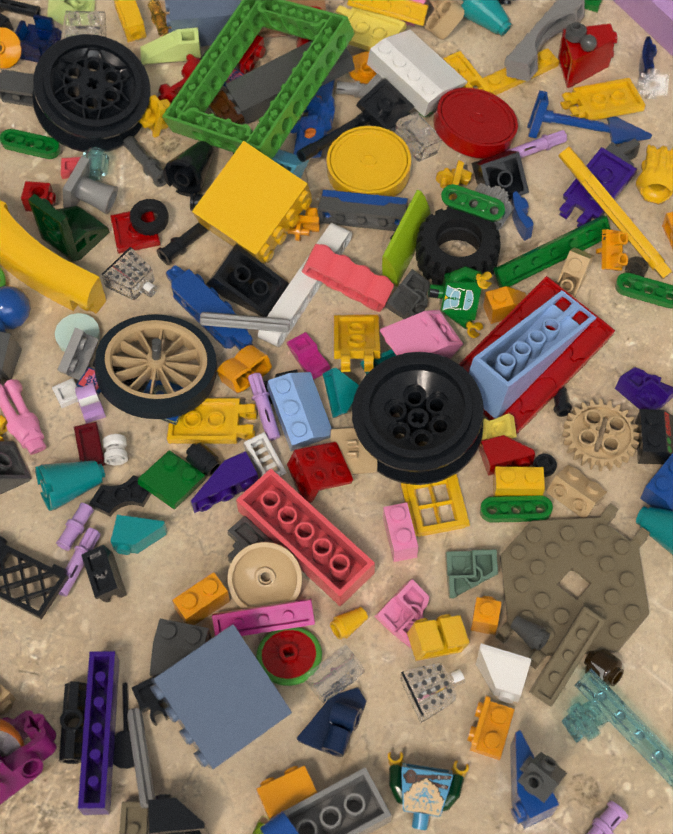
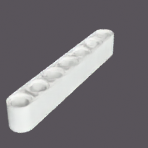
M331 223L317 244L327 245L335 254L342 255L351 240L352 232ZM308 257L267 316L289 319V332L259 330L258 338L276 347H280L323 284L321 281L314 280L302 272Z

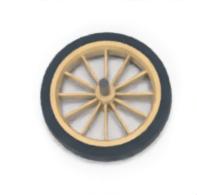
M159 314L133 317L111 328L101 339L97 347L94 364L97 384L104 397L119 410L145 419L172 418L194 410L209 396L217 374L216 353L209 338L199 328L183 319ZM146 339H153L152 350L150 349ZM162 339L173 341L174 343L163 353L161 351ZM139 341L145 353L130 344ZM181 346L189 350L173 355ZM123 351L133 358L117 356V354ZM197 359L199 365L183 363ZM112 366L129 369L114 373ZM180 374L196 375V378L190 381ZM138 377L129 387L122 383V381ZM167 378L183 387V389L174 392ZM147 380H152L150 394L137 391ZM155 381H161L167 394H153Z

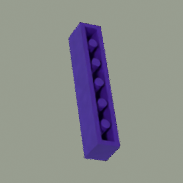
M89 651L78 809L83 815H110L120 664L115 651Z

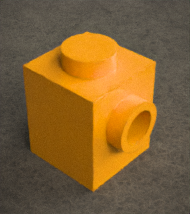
M490 596L476 597L470 631L495 635L499 622L501 601H496L495 598Z

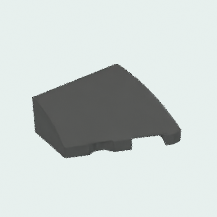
M411 269L386 302L385 307L403 319L425 311L428 303L426 295L429 291L430 282Z

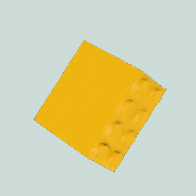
M243 141L195 206L192 213L206 229L233 247L238 244L264 264L272 259L276 246L281 245L285 241L289 228H293L298 223L300 218L298 215H300L303 209H308L312 202V195L308 183Z

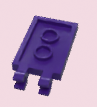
M602 147L586 165L614 200L637 172L635 167ZM577 178L563 194V199L566 201L559 209L561 211L559 215L564 219L571 215L574 207L582 210L583 213L577 219V227L605 213Z

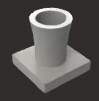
M81 156L63 187V208L77 206L81 200L107 215L116 200L118 187L90 179V161L88 158Z

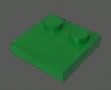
M169 450L138 478V485L175 510L205 481V474H202Z

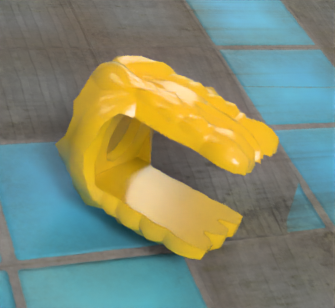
M648 144L646 160L642 161V172L636 180V187L644 201L662 204L673 195V147L668 151L667 146L663 145L657 149L654 145Z

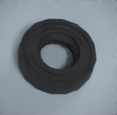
M156 199L141 200L130 211L132 227L140 234H158L168 224L169 214L167 208L161 201ZM146 212H155L158 215L157 219L150 223L144 222L141 217Z

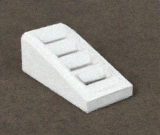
M265 432L243 443L245 451L261 477L266 471L275 466L278 469L275 472L280 477L287 473ZM263 444V448L254 452V447ZM266 451L268 452L269 455L261 459H258V455ZM270 459L273 460V463L262 467V463Z

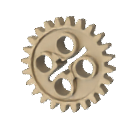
M591 399L588 406L582 402L580 409L574 407L572 414L569 413L567 421L564 422L562 436L566 438L563 445H569L567 453H575L573 460L582 459L581 466L590 463V470L595 465H598L601 472L604 466H607L609 471H612L614 464L621 468L623 462L628 463L630 456H634L635 449L639 445L637 441L639 438V433H637L639 426L632 424L635 418L626 417L628 410L619 411L620 404L615 408L612 407V401L604 405L602 399H600L598 404L595 405ZM603 418H606L607 423L604 429L599 451L595 452L594 448L598 439ZM588 420H593L596 424L590 423ZM611 426H615L619 430H614L611 428ZM586 439L589 440L591 443L587 444L584 443L582 440ZM605 446H610L614 450H608Z

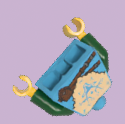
M389 752V786L397 803L403 805V811L413 813L412 828L427 830L429 815L440 817L442 811H448L461 796L464 777L469 770V765L466 764L464 771H459L456 767L458 760L454 762L451 770L403 763L402 752H400V759L397 761L391 759V752Z

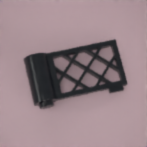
M0 536V569H2L0 570V576H3L4 586H0V599L42 620L69 579L66 575L67 570L56 564L50 567L7 546V540ZM10 555L17 557L19 565L10 568L5 567V562ZM32 566L37 567L39 575L25 578L24 569ZM20 570L22 580L9 584L7 574ZM52 576L59 578L55 586L45 588L44 579ZM40 580L42 590L29 594L27 584ZM23 586L24 596L12 598L10 589ZM43 596L44 603L40 609L32 608L30 600Z

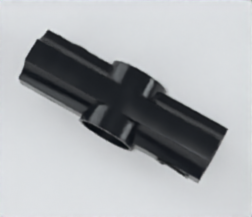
M77 681L65 684L63 713L60 716V724L62 726L59 753L60 763H81L87 683ZM71 719H80L77 726L68 727Z

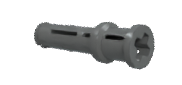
M133 136L127 137L123 143L124 147L143 166V172L153 179L154 185L162 187L167 184L164 179L161 163L157 159L151 158Z

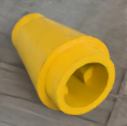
M362 607L335 616L333 621L330 622V628L338 639H347L368 620V615Z

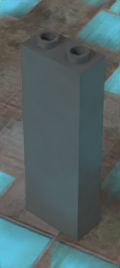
M312 40L226 84L228 90L226 95L235 104L234 109L237 114L243 115L246 124L264 116L270 107V102L274 101L282 89V84L286 83L292 74V69L296 68L303 57L304 51H307L312 44ZM345 48L321 86L355 69L352 55L347 48Z

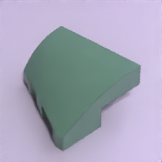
M497 549L445 552L449 599L457 597L498 574Z

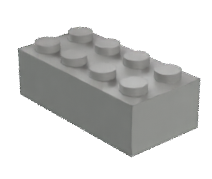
M366 767L283 811L299 834H370L390 823L392 816Z

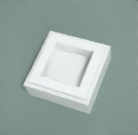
M73 378L52 387L61 408L78 402L75 393L77 385Z

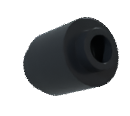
M202 442L192 444L186 451V460L202 474L212 476L221 465V462L218 460L219 457Z

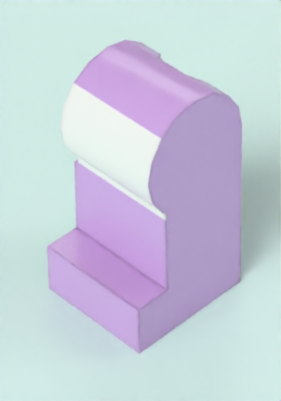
M89 383L84 387H76L75 393L86 424L106 418L94 383Z

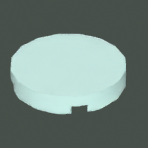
M76 313L68 315L58 323L55 330L56 342L64 352L75 328L83 330L86 334L98 340L100 339L98 323L87 314Z

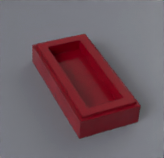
M97 422L74 426L80 461L95 460L97 464L105 466Z

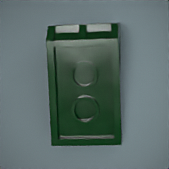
M35 194L28 199L41 238L72 261L81 260L110 233L107 226L79 206L55 209L47 199H41Z

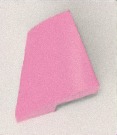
M411 579L393 595L374 617L394 636L411 648L407 632L415 621L424 618L423 612L428 605L429 596Z

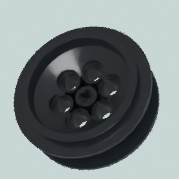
M82 34L64 38L54 43L42 54L34 71L32 103L40 125L54 140L73 150L87 153H102L124 146L123 143L127 137H135L140 131L142 124L139 121L145 114L150 100V81L143 64L130 49L104 36Z
M410 352L381 362L364 377L354 396L352 421L360 443L371 456L378 460L377 471L381 475L403 484L426 485L443 481L455 475L472 460L480 446L483 434V400L472 376L458 363L434 353ZM412 400L420 401L417 404L410 403ZM435 407L442 408L440 411H433L432 409ZM395 413L402 414L400 417L397 418L392 417V415ZM437 428L446 429L441 433L435 431ZM398 434L405 435L402 439L395 438ZM421 441L427 442L425 446L417 445Z

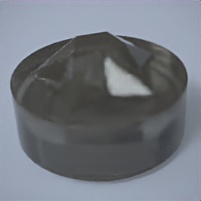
M636 256L628 260L625 272L644 277L649 266L644 258Z

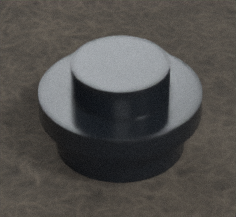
M541 454L534 459L533 467H544V477H548L556 471L557 463L551 455Z

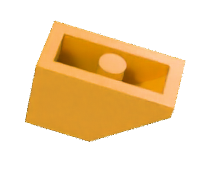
M508 286L485 292L483 307L490 324L501 322L526 297L525 292Z

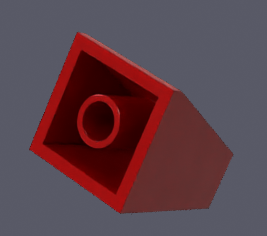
M611 23L586 26V35H593L597 40L596 48L590 52L584 51L580 43L569 42L565 37L566 29H563L558 60L567 88H571L609 67L611 58L614 57V44H617V33L613 31Z

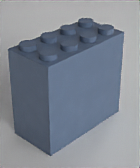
M165 0L166 12L170 13L166 14L167 27H171L168 29V32L198 27L200 47L211 46L241 3V0Z
M234 624L151 680L153 683L150 687L151 691L158 701L161 699L165 701L168 706L164 709L172 722L178 721L182 727L179 731L180 735L187 745H194L197 751L193 754L204 768L208 766L210 769H215L292 713Z

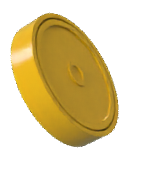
M361 126L347 130L332 142L327 153V176L335 191L395 197L404 189L410 177L411 154L407 144L397 134L382 127Z

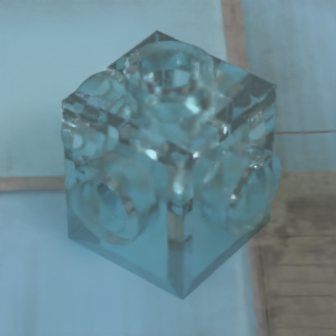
M594 698L583 705L580 702L572 705L567 709L569 714L561 722L574 741L578 743L584 739H587L588 742L595 739L601 734L600 729L610 719Z

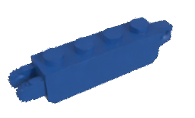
M177 265L166 272V276L171 282L174 299L199 324L202 312L237 315L227 301L223 302L219 298L215 289L205 285L204 280L199 274H194L190 269L184 271ZM201 325L225 349H232L236 346L241 350L248 345H253L251 334L249 335L247 329Z

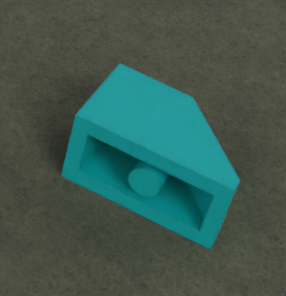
M117 515L110 541L114 551L122 555L140 553L167 535L165 521Z

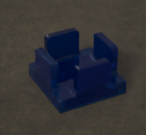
M35 14L33 17L35 25L29 23L26 25V21L21 20L15 33L21 41L22 54L20 59L38 63L42 54L50 46L67 36L65 31L55 27L53 18Z

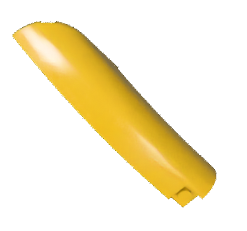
M0 200V265L24 284L72 311L79 306L85 311L90 310L97 314L106 302L100 277L61 258L44 247L10 215L7 204Z

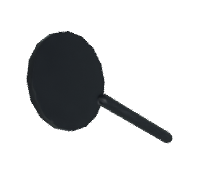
M126 682L123 683L124 731L118 732L115 735L113 765L122 769L135 767L127 719L128 684Z

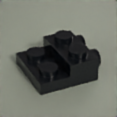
M386 78L361 98L356 105L371 120L370 126L382 127L394 133L399 129L398 125L401 122L405 125L412 118L411 112L415 107Z

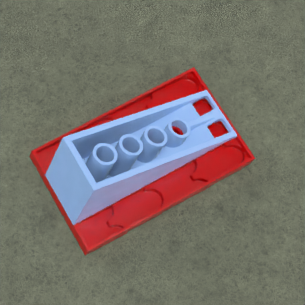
M546 276L459 365L472 376L480 390L483 400V415L489 420L508 413L513 415L516 434H518L614 335L615 330Z

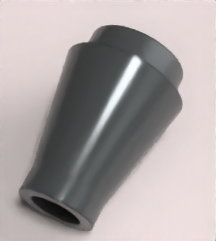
M520 616L513 620L510 627L531 649L535 648L538 651L545 646L550 637V633L546 631L545 627L523 619Z

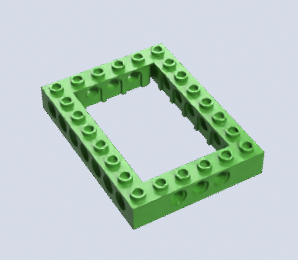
M242 0L163 114V119L174 133L197 141H205L212 146L233 153L245 141L270 159H273L355 33L348 17L287 0ZM262 27L312 40V44L307 51H304L303 57L296 68L292 69V74L286 83L282 84V89L274 101L270 102V107L264 116L260 117L254 131L247 124H237L232 122L231 119L227 118L225 120L216 117L213 113H205Z

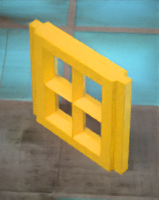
M457 474L443 481L426 485L401 483L404 501L408 504L416 536L421 537L470 526ZM446 484L449 500L437 502L433 486ZM428 487L432 503L419 505L415 489ZM451 504L455 520L442 523L438 506ZM433 507L437 524L424 526L421 510Z

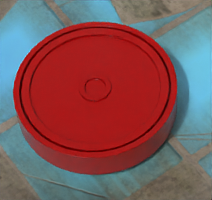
M457 88L444 94L439 100L433 118L435 131L446 145L461 154L474 158H488L507 151L512 145L518 130L517 117L511 107L498 96L476 88Z

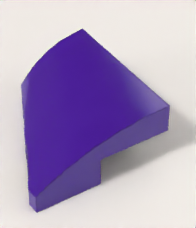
M636 367L620 376L615 387L619 393L638 409L659 410L673 398L672 386L660 382L661 377L647 374Z

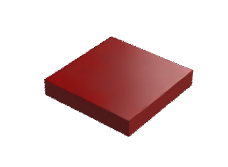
M130 211L110 215L118 254L124 253L129 247L131 249L128 252L160 246L158 234L143 235L132 227ZM154 212L144 213L141 219L147 223L155 221Z

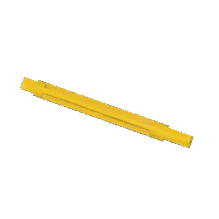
M569 146L562 151L558 157L616 227L623 231V233L628 234V241L650 268L655 270L662 280L671 274L672 271L665 264L663 257L573 149Z

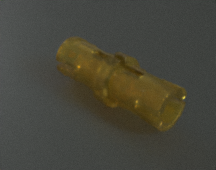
M158 0L149 1L148 8L151 12V20L156 25L158 34L160 36L169 34L168 29L170 28L167 27L166 13L162 10L160 2Z

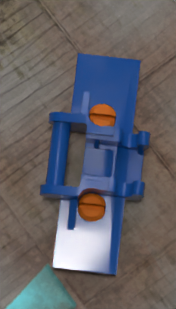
M335 80L318 89L304 111L305 113L308 112V116L301 117V120H298L290 133H297L293 154L297 155L298 150L324 137L332 129L336 107L335 100L332 97ZM322 150L312 158L321 157Z

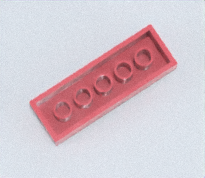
M272 469L268 470L236 499L238 512L242 516H246L274 543L287 548L296 557L301 571L340 607L375 574V562Z

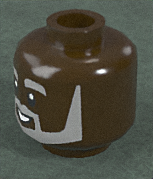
M600 649L595 653L590 652L585 658V674L603 688L613 687L621 680L624 673L622 662L607 650Z

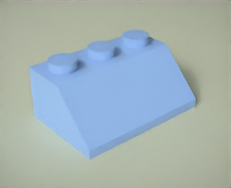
M311 372L288 373L268 380L267 389L290 451L331 438L332 428Z

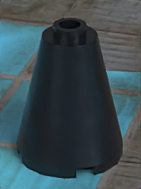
M199 141L170 160L163 169L166 183L170 187L173 185L177 189L176 192L187 197L190 196L191 192H195V194L200 192L214 156L212 146L205 141Z

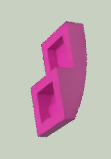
M306 332L287 342V346L303 371L311 372L313 380L330 370V364L319 353L316 343Z

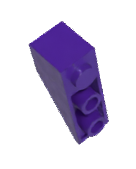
M246 451L223 461L191 500L194 513L207 511L216 503L231 500L234 495L245 492L258 480V474Z

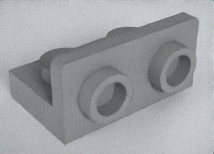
M75 328L58 371L80 380L88 368L99 340L86 334L83 330Z

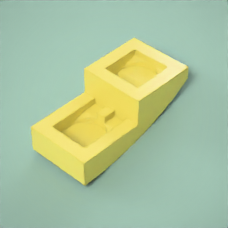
M508 413L490 421L483 418L481 441L502 435L511 439L517 437L513 415Z

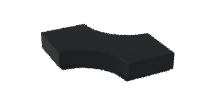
M133 475L127 482L118 486L101 484L89 505L93 509L111 517L115 511L124 506L137 505L144 507L151 493L138 485L139 477Z

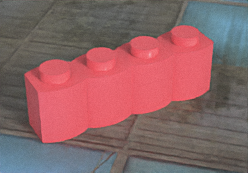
M315 244L302 269V272L308 277L321 281L329 288L342 292L345 296L361 302L366 307L377 312H381L385 307L394 287V284L386 276L375 275L367 266L354 264L348 256L335 254L330 247L324 244Z

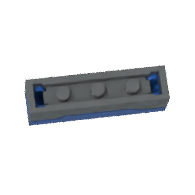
M323 190L318 207L319 221L322 224L334 223L341 226L396 231L408 208V198Z

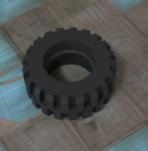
M449 207L446 210L439 209L435 211V215L430 214L419 227L416 243L417 266L423 272V276L427 280L431 279L432 284L435 285L443 284L446 273H451L464 266L480 271L481 274L490 272L493 275V269L497 267L499 259L500 233L496 229L494 222ZM451 240H460L471 244L477 251L469 256L455 257L442 251L439 246Z

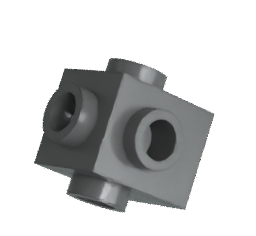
M540 752L534 759L529 756L523 763L520 770L524 773L518 782L523 785L528 793L535 795L545 803L567 772L559 767L553 758Z

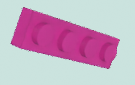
M311 598L212 614L215 636L233 624L241 636L315 625Z

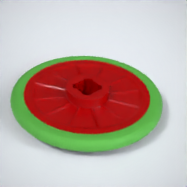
M301 627L268 633L258 646L256 659L273 683L292 686L307 681L316 673L321 664L322 649L317 638L308 630ZM291 653L293 654V656H289L288 658L285 657V655H289Z

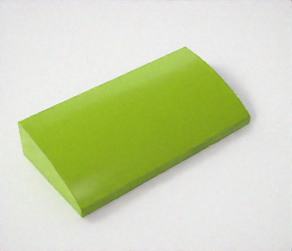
M417 190L382 256V275L389 278L394 286L397 287L416 252L419 227L431 214L428 202L420 190Z

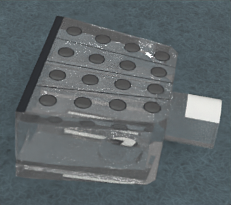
M131 247L102 273L104 285L107 288L131 300H136L142 293L152 297L157 291V286L153 284L155 279L152 268Z
M439 662L401 672L400 677L420 723L425 722L452 704L456 699L454 687L465 683L460 669L446 673L442 663Z

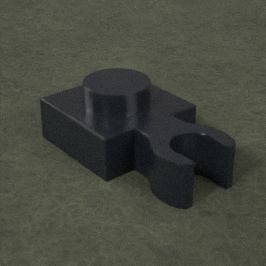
M154 676L131 689L142 712L150 710V719L157 726L155 716L162 713L167 721L168 715L164 708L160 706L165 701L163 699L158 701L150 689L153 685L151 680L155 678Z

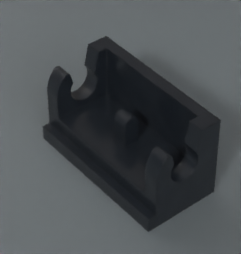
M101 545L81 554L96 599L110 602V596L117 595V597L122 598L127 595L111 550Z

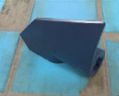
M359 688L332 695L298 735V742L330 755L343 757L351 733L357 729L367 703Z

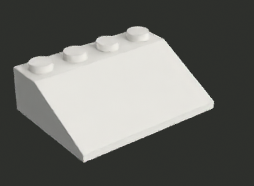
M411 30L386 37L370 49L367 65L380 75L382 79L386 78L424 117L437 108L439 100L444 94L453 89L462 88L467 84V81Z

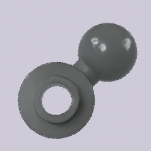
M574 22L566 27L565 37L569 42L580 43L581 48L587 52L594 50L597 46L596 38L593 35H586L587 28L585 25Z

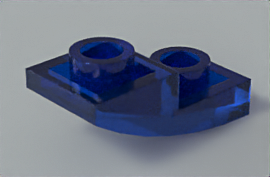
M650 36L646 37L639 60L641 83L649 82L651 73L654 72L653 59L657 55V48L652 43Z

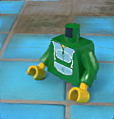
M464 266L451 273H446L442 285L430 284L428 297L440 299V310L464 329H467V333L471 338H477L480 334L475 329L480 331L483 329V325L480 322L473 324L472 320L476 318L481 289H487L492 285L491 282L486 281L492 277V274L490 272L481 274L480 271Z

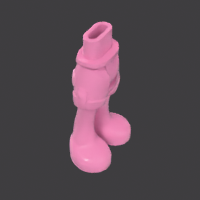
M11 379L4 386L0 383V408L8 422L6 427L9 433L17 439L22 448H27L30 455L45 450L47 446L43 441L44 435L41 433L40 422L34 413L29 412L21 395L23 387L20 381ZM8 399L13 401L19 415L16 414Z

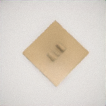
M354 428L331 429V442L338 444L351 474L378 473V460L366 451L360 443Z

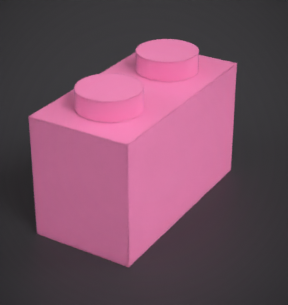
M401 503L383 507V521L393 562L417 558L418 543L408 504Z

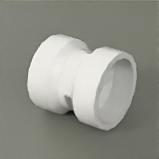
M111 434L104 437L103 447L106 449L104 461L106 464L116 466L128 461V453L125 450L127 439L124 435Z

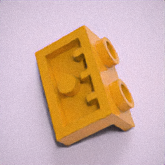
M486 696L484 703H478L475 717H478L479 721L477 727L471 726L467 741L472 742L470 751L500 760L515 709L490 701L491 697Z

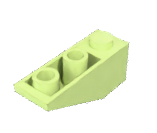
M198 27L177 29L141 46V63L155 64L187 61L186 56L188 54H192L195 58H201Z

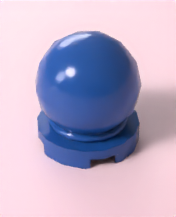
M4 285L0 287V332L6 333L5 329L12 330L24 324L29 317L31 307L28 297L21 289Z

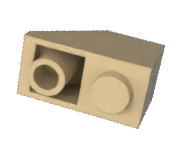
M575 247L571 249L556 284L575 298L587 276L594 255Z

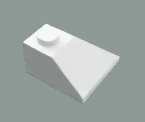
M481 644L476 666L491 692L503 702H519L531 658Z

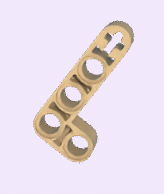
M429 0L435 10L426 20L425 29L439 39H444L462 20L464 9L457 0Z

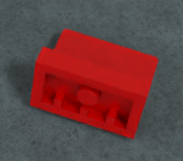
M336 442L296 449L287 463L299 494L309 503L314 501L320 490L348 485L353 482V477Z

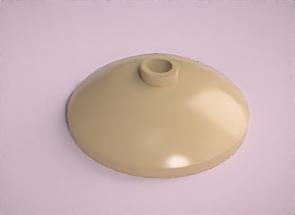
M257 542L246 546L234 557L228 571V588L232 598L242 609L295 601L300 593L302 571L296 557L287 548L273 542ZM268 572L270 579L263 580L261 574Z

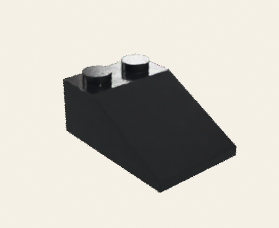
M236 244L227 253L206 285L215 289L223 298L262 317H267L289 283Z

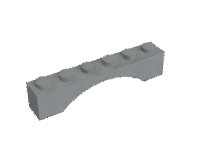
M584 0L555 1L540 21L535 24L532 30L526 34L525 38L506 57L505 67L507 76L529 82L538 71L537 54L541 46L549 38L566 29L569 24L581 21L585 16Z

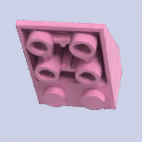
M440 310L423 311L380 330L386 343L392 348L396 356L410 352H427L451 359L463 345Z

